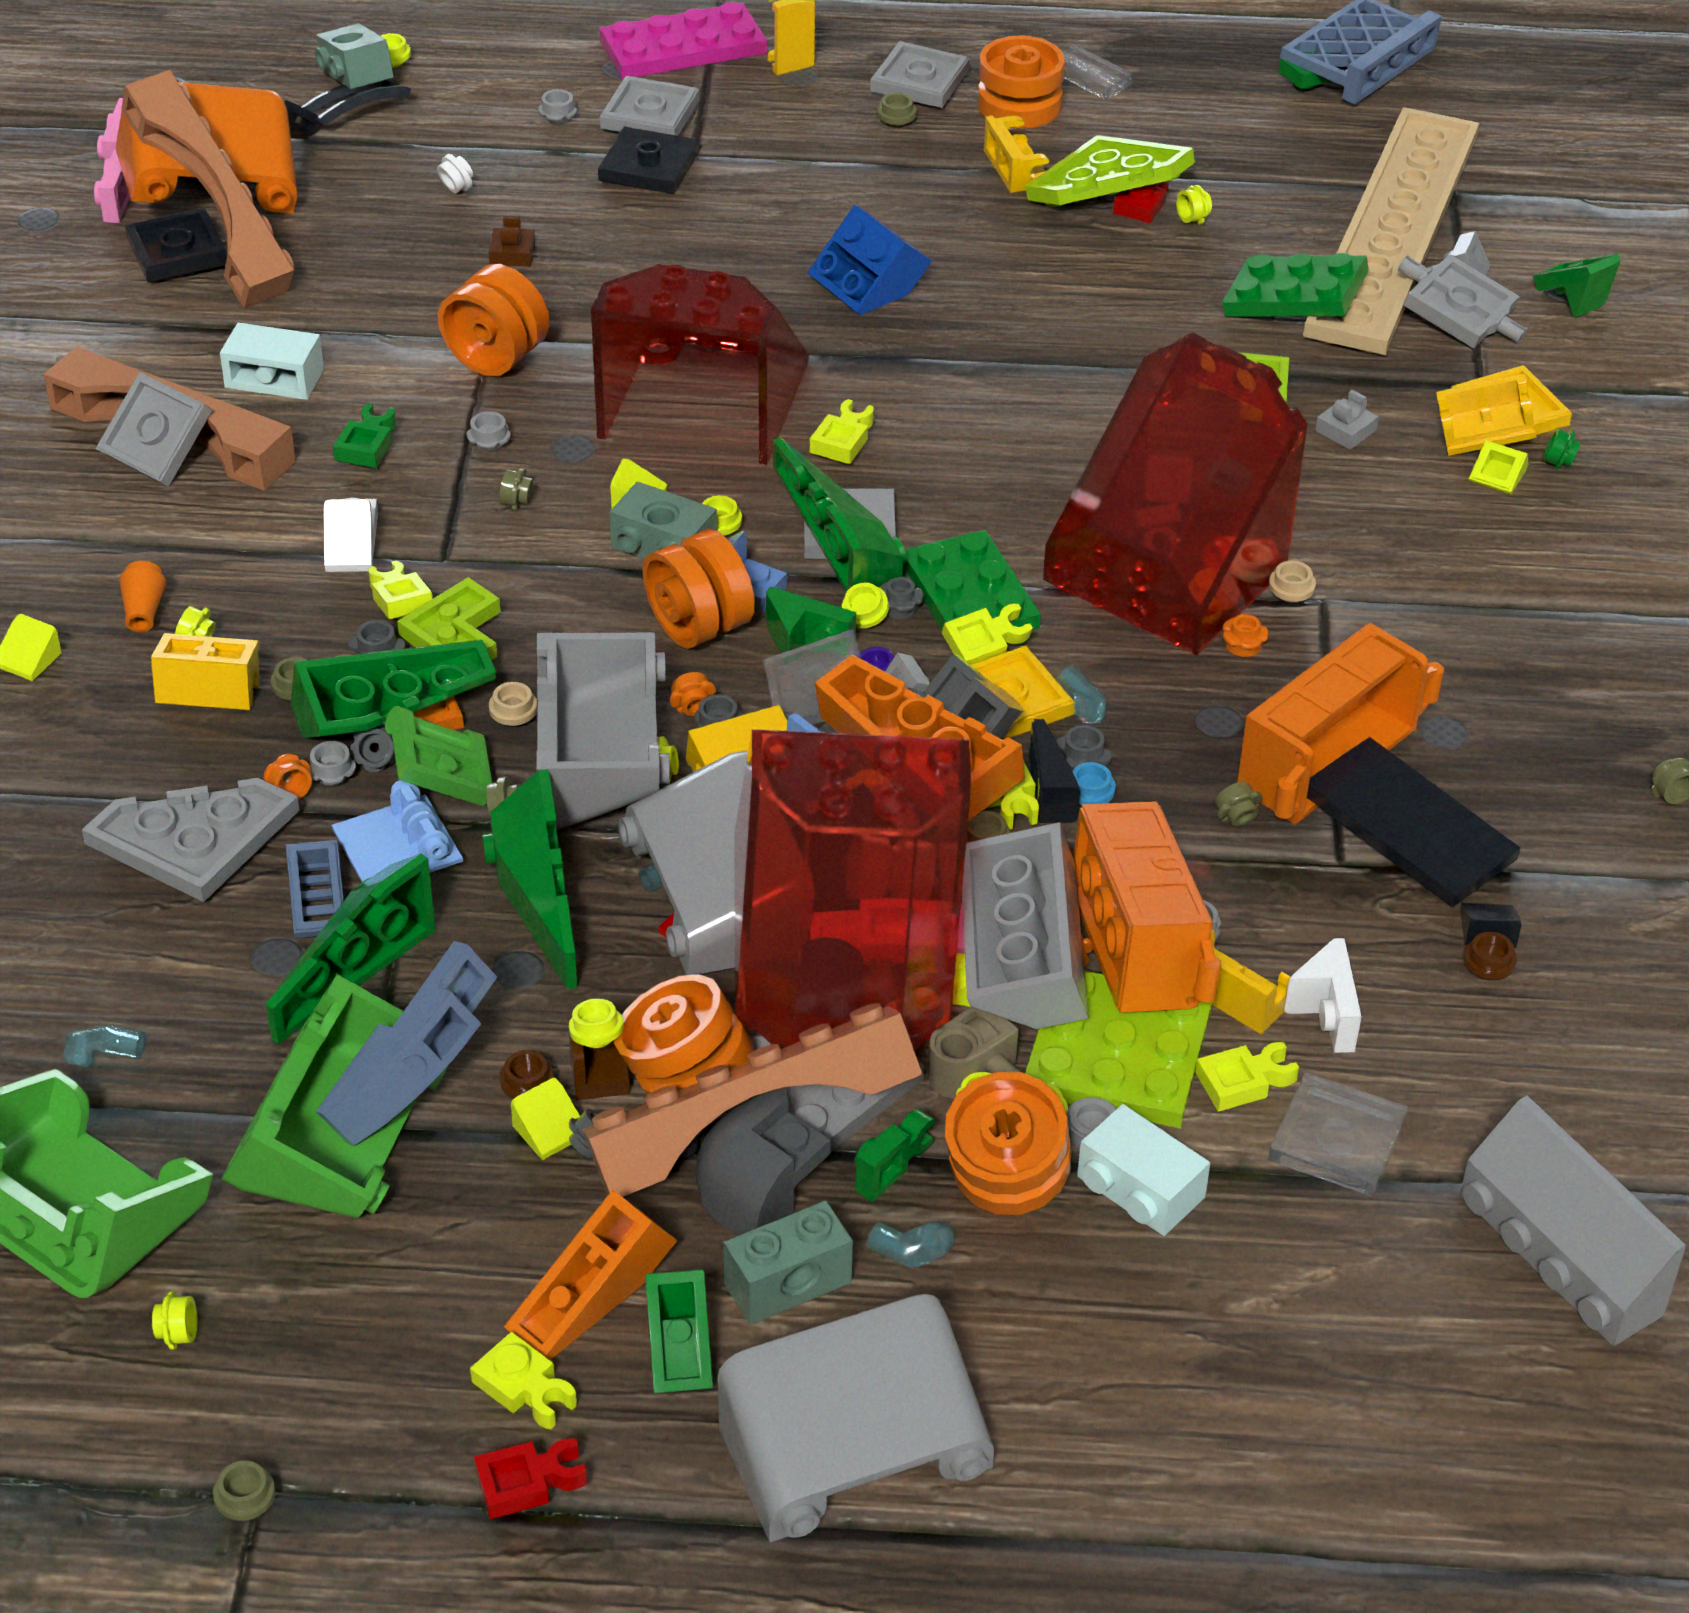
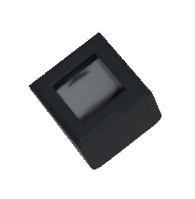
M1461 903L1460 910L1465 945H1468L1480 933L1497 932L1509 938L1514 948L1517 947L1522 925L1521 918L1513 905Z

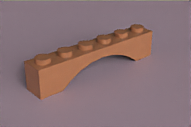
M170 70L125 85L121 109L141 142L163 151L180 162L201 182L211 195L221 215L226 233L227 260L224 277L243 308H248L288 292L294 273L293 260L285 249L281 250L274 238L269 220L265 216H260L253 205V198L247 185L243 182L240 183L232 171L231 160L226 151L223 149L219 150L214 142L207 120L203 116L199 117L196 113L185 85L178 83Z
M75 347L44 373L50 409L83 422L112 420L139 372L206 404L213 410L196 440L213 452L223 465L227 477L265 491L296 462L291 426L83 348Z
M881 1003L866 1005L850 1013L851 1021L832 1029L828 1023L811 1027L799 1034L800 1042L780 1049L778 1044L759 1048L747 1056L748 1063L730 1070L727 1065L712 1067L696 1076L698 1082L678 1091L675 1086L663 1087L647 1094L644 1097L646 1102L644 1105L626 1112L622 1106L614 1107L595 1115L592 1118L594 1125L584 1128L582 1131L605 1191L609 1194L613 1189L624 1197L665 1180L679 1155L703 1128L726 1110L753 1096L783 1087L812 1084L846 1087L874 1095L923 1075L901 1014L889 1006L882 1008Z

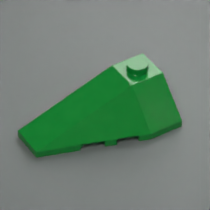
M782 437L773 439V468L845 592L858 583H871L880 588L882 584L892 578L902 577L903 563L907 561V557L900 539L896 536L892 538L882 521Z
M483 640L294 662L291 707L303 738L366 731L384 724L388 713L394 706H399L412 712L495 680L496 670Z
M543 769L535 772L490 812L492 833L482 834L486 864H496L499 886L565 987L573 989L577 988L575 948L567 894H565L561 849L558 848L557 821L549 770Z
M420 853L390 864L373 877L364 880L356 889L350 892L266 1002L271 1040L279 1045L304 1026L336 974L360 986L436 931L427 857Z

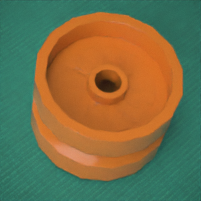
M1008 36L987 44L980 53L979 61L981 80L978 84L979 111L984 117L1019 116L1023 119L1025 123L1023 126L1011 128H1034L1046 125L1056 119L1062 110L1063 90L1061 83L1064 80L1065 72L1064 53L1055 44L1031 36Z
M489 264L478 270L461 287L441 302L437 313L439 330L446 346L470 370L485 376H501L523 359L525 354L533 350L545 339L550 328L549 312L542 295L532 282L520 272L502 264Z
M708 528L683 539L680 546L673 543L646 555L642 568L647 599L661 627L677 645L690 649L715 638L717 631L725 633L751 621L754 614V593L749 574L731 542L719 531Z
M700 974L682 975L657 984L640 995L623 1012L624 1029L622 1034L613 1042L631 1072L636 1074V1079L646 1095L667 1086H675L678 1091L698 1083L696 1076L712 1067L727 1065L730 1070L748 1063L747 1056L754 1051V1043L736 1015L733 1014V1009L714 979Z
M994 1072L974 1079L956 1094L946 1114L945 1141L949 1152L951 1170L958 1188L975 1206L996 1215H1022L1044 1207L1061 1192L1071 1172L1072 1149L1068 1118L1059 1096L1044 1081L1022 1072Z

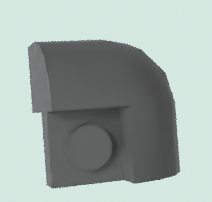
M956 654L950 656L924 692L908 688V690L924 698L927 694L944 703V709L965 720L971 717L986 725L987 732L1000 739L1004 738L1024 711L1022 706L1002 687L994 685Z
M775 1090L743 1101L712 1126L701 1144L696 1165V1184L701 1196L702 1207L714 1220L737 1236L793 1214L794 1187L830 1155L831 1140L788 1112V1097Z

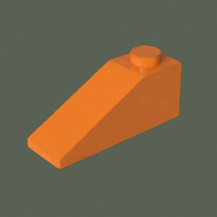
M612 1189L508 1320L504 1328L521 1338L547 1359L552 1360L645 1283V1274H652L678 1240Z

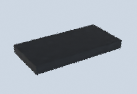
M1368 737L1310 777L1307 793L1309 800L1452 908L1518 859L1521 849L1518 845L1371 737Z

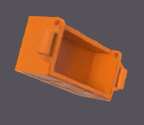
M1366 624L1246 715L1237 783L1249 782L1254 791H1259L1262 794L1263 799L1260 803L1273 810L1278 818L1287 819L1293 824L1299 823L1319 807L1307 798L1310 777L1368 737L1374 739L1387 750H1391L1415 731L1418 717L1429 704L1435 703L1439 699L1444 667L1437 662L1428 663V658L1423 653L1374 624Z
M1157 801L1082 804V808L1079 811L1073 856L1076 868L1079 914L1088 937L1092 941V947L1117 1009H1119L1120 1013L1182 1010L1195 1008L1199 1002L1209 1003L1214 1001L1221 961L1215 957L1211 940L1213 921L1161 806L1158 805Z

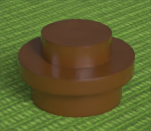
M1483 932L1475 936L1466 946L1464 963L1471 973L1480 978L1500 980L1513 973L1517 963V955L1509 938L1497 932Z
M532 1050L518 1051L509 1056L499 1075L502 1091L512 1099L554 1078L553 1068L542 1054Z

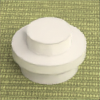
M451 154L444 156L442 164L437 166V173L444 185L455 194L460 190L467 191L472 188L471 177H473V171L466 160L461 156L456 158Z

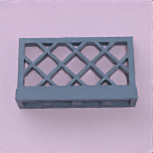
M1354 0L1282 47L1280 58L1344 86L1342 99L1356 104L1435 50L1442 16L1429 10L1416 18L1376 0ZM1364 10L1371 14H1360V12ZM1346 39H1361L1362 41H1346ZM1372 39H1378V40H1384V41H1372ZM1303 52H1315V54H1305ZM1337 67H1347V69L1343 71Z

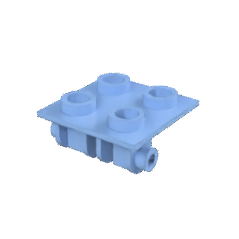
M401 780L395 782L391 787V806L331 825L361 882L373 877L390 864L420 853L428 858L430 873L463 862L462 855L426 794L420 796V790L417 785Z

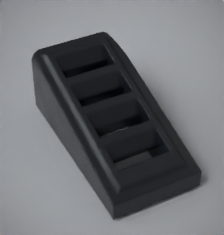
M1034 719V722L1031 724L1029 762L1031 776L1036 784L1035 799L1039 804V823H1073L1077 820L1080 796L1078 783L1045 720Z

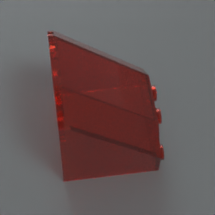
M657 264L603 283L591 307L597 438L606 440L641 363L653 365L671 363L678 358L685 343L758 354L759 464L768 465L773 452L772 440L780 435L809 362V354L780 311L746 277L729 275L722 271L709 272L689 269L680 265ZM653 345H665L670 348L662 353L648 350Z
M1193 332L1179 338L1169 346L1160 347L1148 353L1139 365L1045 544L1043 580L1196 656L1199 655L1223 631V625L1227 620L1240 615L1269 587L1270 576L1276 570V567L1280 563L1288 561L1308 424L1299 409L1289 408L1278 390L1282 382L1273 368L1260 362H1253L1247 359L1245 355L1220 344L1215 345L1208 342L1206 338Z
M752 729L734 832L735 1015L750 1031L755 1029L771 1045L778 1044L780 1049L800 1042L799 1034L811 1027L828 1023L832 1029L851 1021L850 1013L866 1005L881 1003L882 1008L889 1006L901 1014L915 1052L931 1038L932 1033L939 1026L951 1020L971 795L970 747L968 739Z

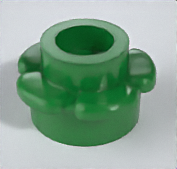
M1556 428L1552 434L1542 460L1553 464L1554 470H1558L1562 464L1570 466L1574 461L1580 447V442L1574 440L1575 431L1570 429L1567 432Z

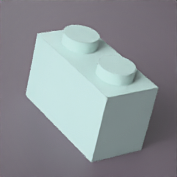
M237 323L220 351L225 388L308 400L324 371L320 334Z
M1122 1104L1081 1141L1077 1177L1083 1180L1093 1192L1105 1195L1125 1209L1135 1221L1147 1224L1165 1236L1205 1198L1210 1162Z

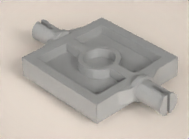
M1451 254L1440 264L1428 268L1408 255L1400 263L1398 271L1418 282L1417 286L1408 293L1404 306L1417 313L1421 318L1448 332L1457 340L1475 348L1489 334L1497 331L1517 344L1526 335L1528 328L1507 317L1514 310L1520 296Z

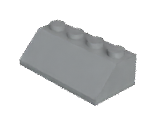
M1060 822L959 844L966 987L969 1005L1034 1029L1088 1019L1076 868Z
M1528 1095L1519 1099L1468 1159L1460 1196L1474 1214L1482 1216L1502 1236L1503 1241L1510 1250L1519 1253L1540 1274L1544 1283L1551 1290L1558 1292L1579 1312L1582 1320L1589 1328L1598 1331L1614 1347L1664 1316L1686 1245Z

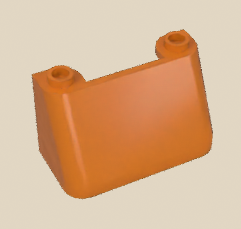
M178 82L184 84L191 97V104L198 116H203L207 120L212 138L219 150L223 149L228 154L232 163V171L239 181L257 182L256 198L260 206L271 212L293 214L297 199V186L288 111L282 97L276 92L269 90ZM121 111L115 150L131 201L162 202L174 193L178 176H195L180 162L163 151L141 142L127 117Z

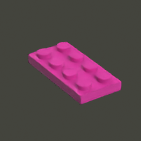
M728 2L720 7L702 10L689 9L685 13L668 16L654 15L645 20L634 22L619 21L611 26L599 27L600 42L622 79L625 76L639 77L767 54V39L743 2Z

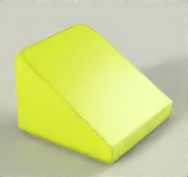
M1485 440L1469 476V481L1511 495L1529 465L1528 454Z
M623 458L611 481V509L637 481L664 491L668 490L667 484L633 461Z
M18 614L0 645V669L33 681L62 654L56 628L26 615Z
M556 1078L545 1081L511 1101L512 1126L541 1160L572 1145L569 1137L573 1132L570 1130L568 1123L571 1118L577 1119L580 1115L564 1087Z

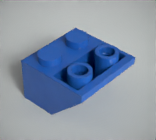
M854 204L807 273L855 312L863 315L907 296L932 260L882 221Z

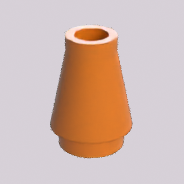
M134 561L126 566L125 571L119 577L125 611V625L132 631L146 632L153 628L154 617L167 582L161 568L155 563Z

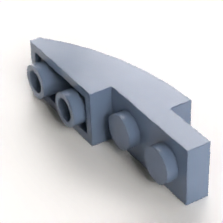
M453 941L394 1026L377 1025L317 1109L316 1113L346 1143L355 1146L405 1109L445 1070L481 1025L472 1013L497 976L468 944Z

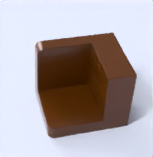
M567 1017L570 1061L576 1101L630 1094L627 1064L614 1043L611 1042L609 1045L601 1048H590L576 1043L569 1033V1021L572 1017Z

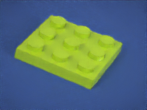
M1084 970L1088 1019L1040 1028L1025 1074L1056 1086L1062 1092L1069 1105L1083 1098L1095 1097L1110 1102L1116 1109L1124 1104L1151 1123L1181 1129L1213 1001L1209 1003L1199 1002L1198 1006L1192 1009L1120 1013L1115 1005L1104 975Z

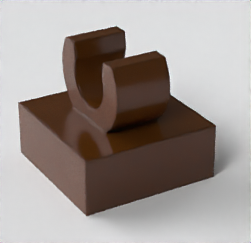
M504 215V228H493L489 247V263L531 267L535 247L534 229H521L520 216Z

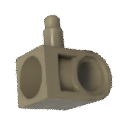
M972 1006L952 1020L939 1026L932 1033L929 1041V1085L936 1093L943 1097L954 1099L957 1089L961 1087L962 1081L972 1073L1020 1072L1013 1066L1016 1063L1018 1028L1006 1018Z

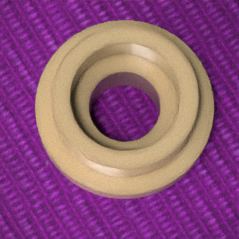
M1293 560L1282 562L1270 576L1269 588L1271 592L1283 601L1291 603L1303 601L1310 598L1315 592L1316 580L1313 572L1303 562Z
M519 682L501 684L494 690L493 696L489 701L490 716L496 722L508 726H518L534 718L538 709L537 699L530 688Z

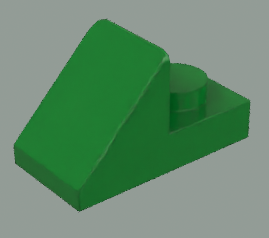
M1618 253L1568 261L1533 275L1537 291L1555 289L1556 295L1566 293L1572 315L1577 318L1602 307L1606 303L1621 261Z
M771 586L766 591V628L788 667L792 666L805 646L846 659L852 654L856 648V612Z
M704 1269L645 1274L653 1393L713 1388Z

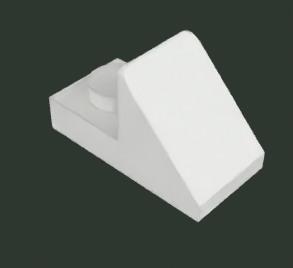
M347 498L325 501V572L368 571V568L372 567L378 519L377 499Z
M1334 938L1291 976L1284 1011L1287 1014L1319 1013L1321 1030L1330 1032L1334 1053L1355 1052L1362 1017L1344 938Z

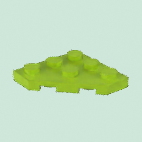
M1097 135L1025 185L1027 198L1029 201L1042 202L1046 206L1057 207L1071 202L1172 181L1179 178L1183 171L1195 163L1193 148Z

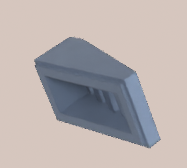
M337 840L286 844L294 938L318 936L329 920L304 922L303 917L334 914L344 901ZM329 870L330 873L299 876V872ZM331 884L330 889L300 890V887ZM333 900V904L302 907V902Z

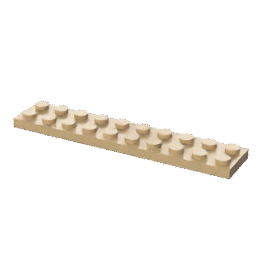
M1405 107L1402 108L1336 253H1347L1351 256L1366 255L1369 271L1346 315L1308 316L1305 321L1303 337L1316 339L1325 344L1334 343L1356 348L1365 353L1386 355L1406 308L1404 303L1408 293L1416 284L1415 280L1399 272L1398 267L1407 255L1424 265L1476 141L1480 123Z

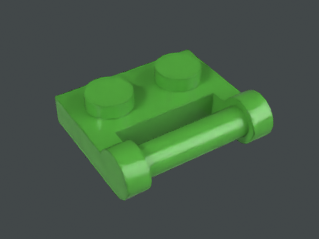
M394 706L386 718L385 730L393 738L398 780L484 806L487 803V785L492 783L484 735L469 729L462 733L414 717L411 710Z

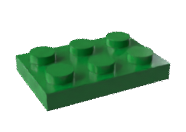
M1338 253L1332 256L1297 254L1287 257H1271L1267 254H1260L1248 257L1222 301L1225 317L1345 316L1369 271L1367 256H1351L1347 253Z
M986 530L905 549L907 561L903 563V568L910 580L916 584V588H920L923 591V601L941 630H943L944 623L984 608L988 610L993 619L998 617L1001 610L1009 604H1019L1021 606L1019 617L1009 621L1013 626L1021 627L1030 623L1033 627L1032 630L1040 628L1041 613Z

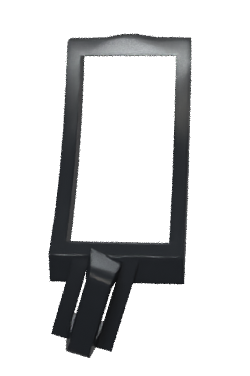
M382 80L353 89L348 88L346 85H340L316 96L303 106L285 100L284 103L288 111L289 126L311 136L315 133L319 124L327 125L341 114L357 106L380 99L408 96L411 89L388 80ZM358 93L335 104L320 116L313 113L336 99ZM297 117L306 120L304 127L295 123Z

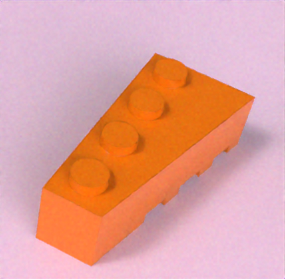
M853 654L814 682L820 717L892 784L898 783L903 794L948 836H951L1025 779L1022 744L1009 737L1002 740L987 732L986 725L971 717L965 720L944 709L943 702L928 694L924 698L906 689L905 682Z

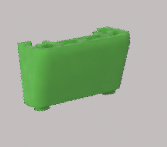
M336 974L294 1041L221 1180L241 1191L349 1217L359 1218L364 1210L374 1214L390 1185L381 1180L385 1173V1169L382 1167L415 1100L380 1129L355 1146L346 1143L316 1111L377 1025L382 1024L393 1027L404 1011ZM448 1066L428 1088L434 1090L437 1087Z
M54 1069L0 1087V1244L70 1294L78 1298H89L112 1286L203 1207L208 1196L213 1174L196 1162L183 1157L173 1159L163 1165L158 1181L86 1133L90 1108L88 1096L75 1081Z

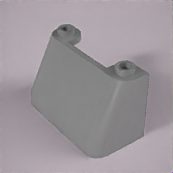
M655 632L537 633V771L549 770L557 821L556 831L633 804L657 792L659 784H669V753H659V743H657L656 682H665V652H656Z
M746 750L729 753L627 807L625 817L619 819V833L622 844L625 848L631 847L636 856L650 854L674 909L673 926H668L666 929L668 949L672 957H679L686 975L704 974L796 956L799 947L808 938L814 903L812 874L764 772L752 751Z
M921 1294L745 1349L726 1360L719 1370V1430L769 1543L786 1537H802L812 1532L819 1525L820 1519L825 1514L827 1496L935 1461L941 1476L946 1479H957L959 1481L972 1480L981 1475L985 1470L993 1468L994 1447L949 1319L939 1299L933 1295Z

